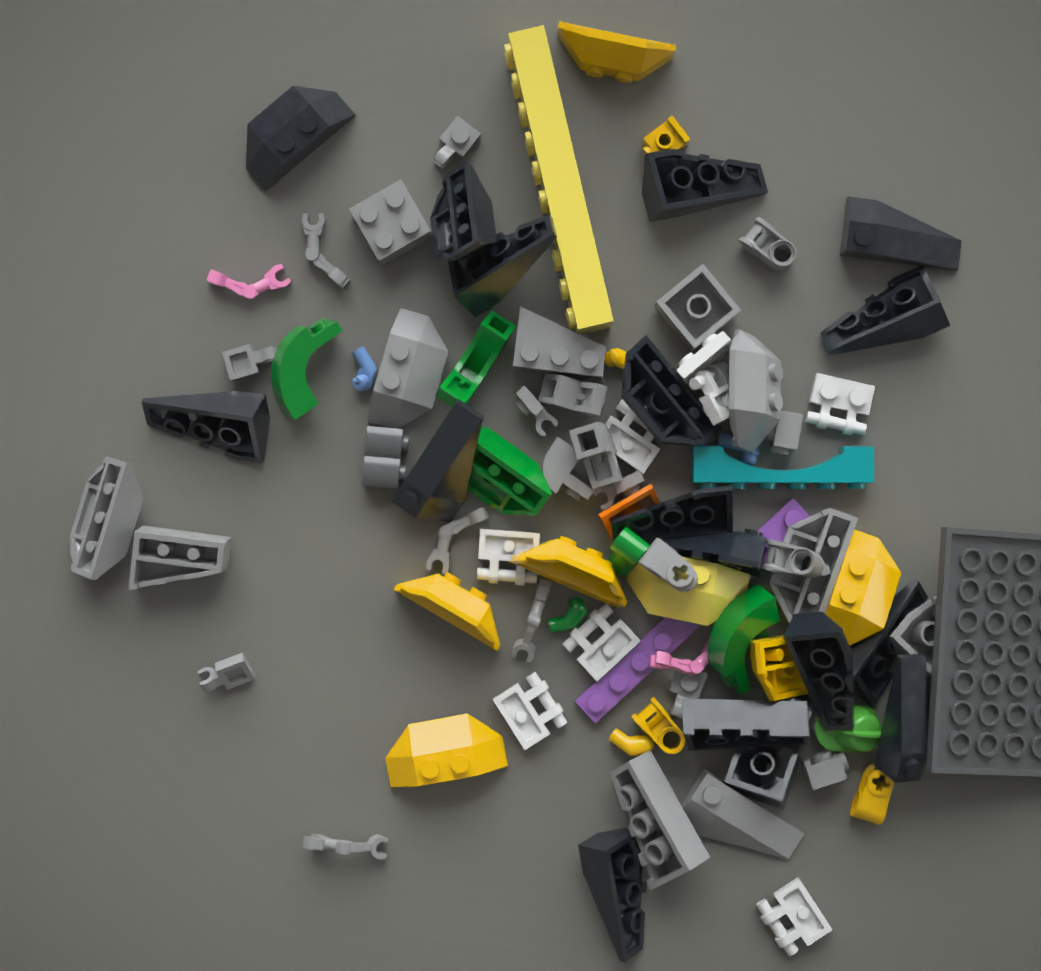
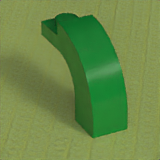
M491 310L480 324L461 359L441 384L435 396L451 407L455 405L458 399L467 405L487 377L517 326Z
M325 318L318 320L309 327L310 332L305 326H296L284 337L276 350L271 367V386L279 408L288 419L296 420L319 404L307 384L305 370L310 355L318 347L343 331L335 320L326 321Z
M759 584L744 591L728 604L715 622L708 643L709 664L720 673L723 683L727 687L731 686L740 695L751 690L745 668V654L751 643L750 641L761 631L780 621L775 597Z

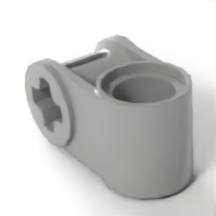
M757 217L754 220L755 225L747 235L740 237L738 240L739 244L775 271L788 269L796 257L795 246L778 233L768 222ZM761 233L760 237L756 241H754L755 238ZM777 249L785 250L789 256L788 261H777L774 257V251Z
M659 538L655 539L638 561L656 577L663 579L680 592H689L698 583V575L693 566ZM678 572H686L689 577L685 581L684 579L679 580L676 575Z
M767 540L769 549L766 563L761 567L762 570L804 578H815L822 573L824 561L818 553L789 543ZM810 556L812 560L811 566L803 571L801 567L802 560Z

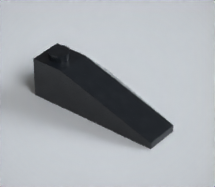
M847 197L840 256L958 270L961 240L878 200Z
M921 265L893 278L887 283L888 288L877 296L870 295L865 299L866 304L859 310L847 312L820 332L829 356L921 339L949 327L950 323L924 266Z
M732 486L699 489L612 519V540L614 542L626 527L645 542H653L656 538L670 540L733 532Z
M745 529L744 533L736 531L662 540L682 557L720 564L756 577H761V567L764 564L767 550V537H763L762 532L753 529Z
M915 579L894 596L884 629L850 646L853 655L854 694L873 707L889 685L894 674L889 671L897 654L890 635L908 613L924 604L928 599L920 582Z

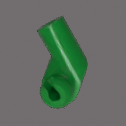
M579 597L570 599L568 602L569 608L564 616L548 619L551 633L574 629L580 624L587 611L583 599Z

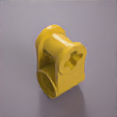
M653 696L648 706L640 713H634L631 717L665 753L676 754L685 745L683 732ZM656 712V714H654L648 721H646L653 713ZM670 731L676 732L679 735L677 745L674 747L665 746L663 744L665 733Z
M874 763L868 765L863 771L858 790L852 800L850 816L881 825L886 817L888 803L894 788V781L878 770ZM881 775L884 778L883 782L878 781L875 785L872 781L873 778L877 779Z

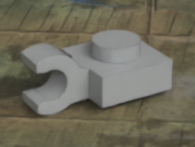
M457 116L439 138V142L445 146L434 156V164L444 170L455 154L463 159L480 139L481 133Z
M247 344L222 352L230 381L233 382L261 373L259 364L272 362L277 350L276 347L270 346L254 351L253 345Z
M525 385L515 393V396L519 399L515 402L518 408L526 416L531 413L536 418L535 428L540 436H546L545 431L541 428V424L544 421H550L555 427L558 425L556 418L546 412Z
M640 470L622 478L623 481L594 490V496L599 493H605L608 496L607 503L601 505L600 509L605 510L611 507L615 496L621 492L626 497L640 490L639 483L645 481Z
M243 652L216 662L215 669L204 667L198 671L202 679L199 684L204 692H210L221 685H225L228 690L255 680L254 671Z
M677 670L675 671L668 689L676 693L669 710L670 714L680 718L683 717L682 699L699 698L708 676L707 673L701 671L695 676H690Z

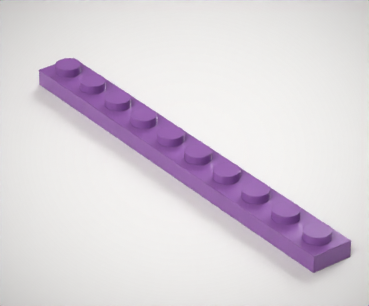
M791 498L757 531L762 532V536L767 537V540L783 542L788 526L810 516L794 498ZM767 545V550H766V554H765L764 564L766 563V558H767V554H768V549H769V546H768V545ZM665 617L662 618L640 639L641 641L601 679L595 681L575 702L596 724L654 669L649 667L651 655H656L657 651L671 654L701 625Z

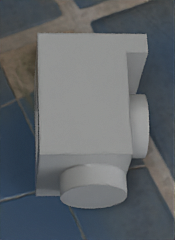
M780 410V421L766 436V440H770V453L788 455L789 451L798 449L803 414Z
M830 750L821 751L814 754L812 760L805 756L800 757L807 784L812 790L847 780L845 771L849 770V765L843 752L837 754L835 752L831 753Z

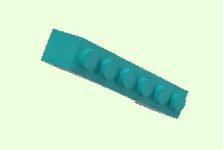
M724 446L691 447V483H698V489L714 488L716 483H728V486H732V489H746V483H758V489H776V483H788V489H806V483H817V489H836V483H847V489H866V483H874V447L844 446L839 448V454L833 458L809 468L770 470L754 467L730 457L724 453Z

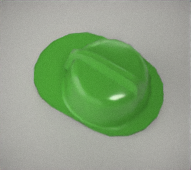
M854 705V729L825 731L818 716L815 724V735L821 745L832 751L852 753L871 751L879 743L882 727L879 717L870 707Z

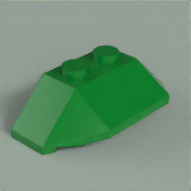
M481 428L478 447L475 450L472 464L473 471L467 490L500 514H528L529 516H536L552 495V491L538 463L490 428Z

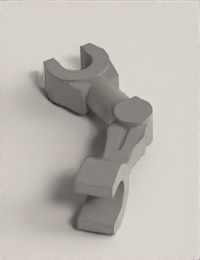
M304 213L302 224L305 235L308 237L306 258L317 268L327 273L328 277L343 289L350 282V279L337 267L332 266L324 255L320 254L319 237L323 236L327 224L325 215L319 213V222L316 225H310V215Z
M484 507L467 514L466 517L460 520L451 521L440 528L437 548L433 549L426 562L427 570H433L434 562L440 560L443 563L442 574L449 572L451 563L448 549L453 534H458L462 529L488 519L489 516Z
M540 579L526 623L528 627L524 639L515 641L511 651L512 657L516 658L517 652L523 649L528 652L526 662L533 660L536 648L531 640L535 629H538L552 582Z
M311 834V836H304L303 848L308 850L334 851L343 855H349L351 852H368L372 857L381 860L387 858V853L376 851V846L380 842H388V838L376 834L370 837L367 842H352L349 840L331 839L321 834Z

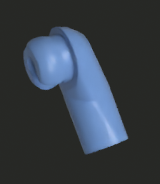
M362 346L352 352L359 365L356 378L352 380V385L357 391L369 390L373 386L377 374L375 363L366 348Z
M723 432L720 434L718 446L742 452V463L748 465L756 464L757 456H759L758 448L754 452L747 453L733 447V434Z

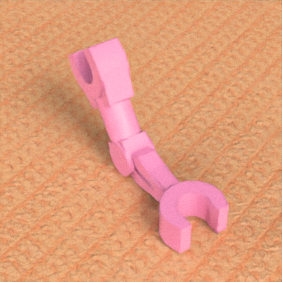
M282 264L272 267L264 275V279L251 285L234 281L228 278V276L212 269L207 277L209 283L222 288H228L249 300L256 298L259 294L269 289L273 291L287 288L292 283L290 278L282 282L276 280V274L284 270Z
M709 639L701 650L702 654L693 661L672 658L669 653L657 651L656 655L650 656L649 667L659 670L674 669L683 674L695 676L709 664Z

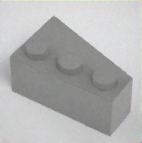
M520 306L513 369L602 379L606 353L605 346Z
M141 526L134 531L129 590L222 573L229 564L231 537Z

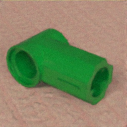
M628 527L619 534L610 547L613 551L608 561L612 563L617 576H628L651 546Z

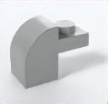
M545 373L538 402L583 415L600 416L601 409L605 404L607 386L582 382L563 375Z
M595 422L569 431L577 460H584L592 489L623 481L615 455L617 449L604 423Z
M557 437L544 458L543 475L551 491L555 494L563 484L567 487L565 493L580 502L582 497L588 500L594 489L570 474L578 461L575 449Z

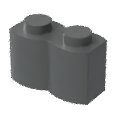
M367 426L362 486L399 489V484L403 483L406 479L407 466L401 465L402 453L408 454L409 436H404V429Z

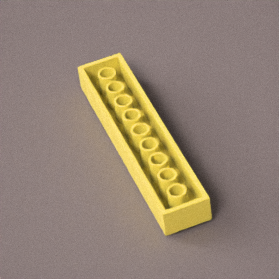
M544 25L508 33L509 43L504 44L506 65L508 71L514 70V73L511 74V85L514 98H520L521 100L518 103L521 128L527 127L528 132H525L528 157L534 156L535 161L531 162V170L535 186L541 185L542 189L538 191L541 213H547V215L553 218L557 238L554 241L555 249L552 250V260L555 272L561 271L562 279H559L558 285L562 301L568 300L569 308L565 312L569 330L574 329L580 335L611 328L614 320Z

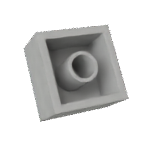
M401 179L349 208L381 266L432 238L430 228Z
M704 264L700 265L654 305V308L691 352L741 311Z

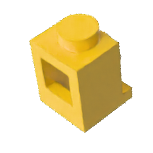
M672 115L667 121L643 138L642 145L644 147L642 151L646 155L647 153L671 149L682 150L688 146L690 138ZM660 137H667L670 143L666 146L659 143Z

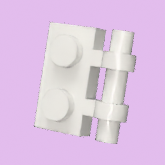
M724 331L718 335L716 333L710 335L702 343V349L696 354L689 353L679 362L678 365L680 367L676 370L679 376L688 385L696 372L706 370L714 362L719 363L724 358V354L730 350L731 339Z
M725 362L711 364L706 370L696 372L689 381V385L693 390H703L705 396L699 399L705 414L713 425L729 417V375L727 373L729 367Z
M816 373L809 403L820 405L819 413L808 411L805 422L815 424L816 428L826 430L828 427L842 430V434L850 436L853 433L864 435L867 424L856 422V415H869L875 386ZM830 409L846 411L845 419L830 416Z
M622 399L616 409L625 415L620 422L613 416H610L605 425L617 449L615 455L644 474L660 448L651 443L654 438L653 435ZM632 421H635L647 430L643 437L629 428Z
M480 529L478 559L490 560V567L478 568L477 579L489 580V583L497 584L498 581L515 582V585L524 586V583L536 584V573L525 571L520 566H517L516 570L499 569V560L510 561L511 556L539 545L540 533Z
M606 603L598 611L594 609L589 614L590 618L580 628L577 629L575 627L569 633L571 636L562 643L569 652L578 645L585 650L577 658V661L596 681L601 679L641 641L620 618L610 626L606 619L614 611ZM599 626L604 633L591 644L586 637Z
M536 671L526 677L532 687L526 692L522 690L519 683H516L493 698L494 703L524 750L550 735L545 726V723L552 719L557 728L567 723L562 714L563 708L559 703H555L547 690L549 686L545 680L541 681ZM535 697L539 698L546 709L540 715H538L530 702Z
M798 877L773 893L779 902L775 907H771L766 899H762L756 904L761 913V920L765 925L770 926L776 936V943L780 948L785 949L788 956L798 952L799 949L794 941L799 937H802L806 945L809 946L832 931L831 926ZM785 914H787L794 925L789 930H786L779 920Z

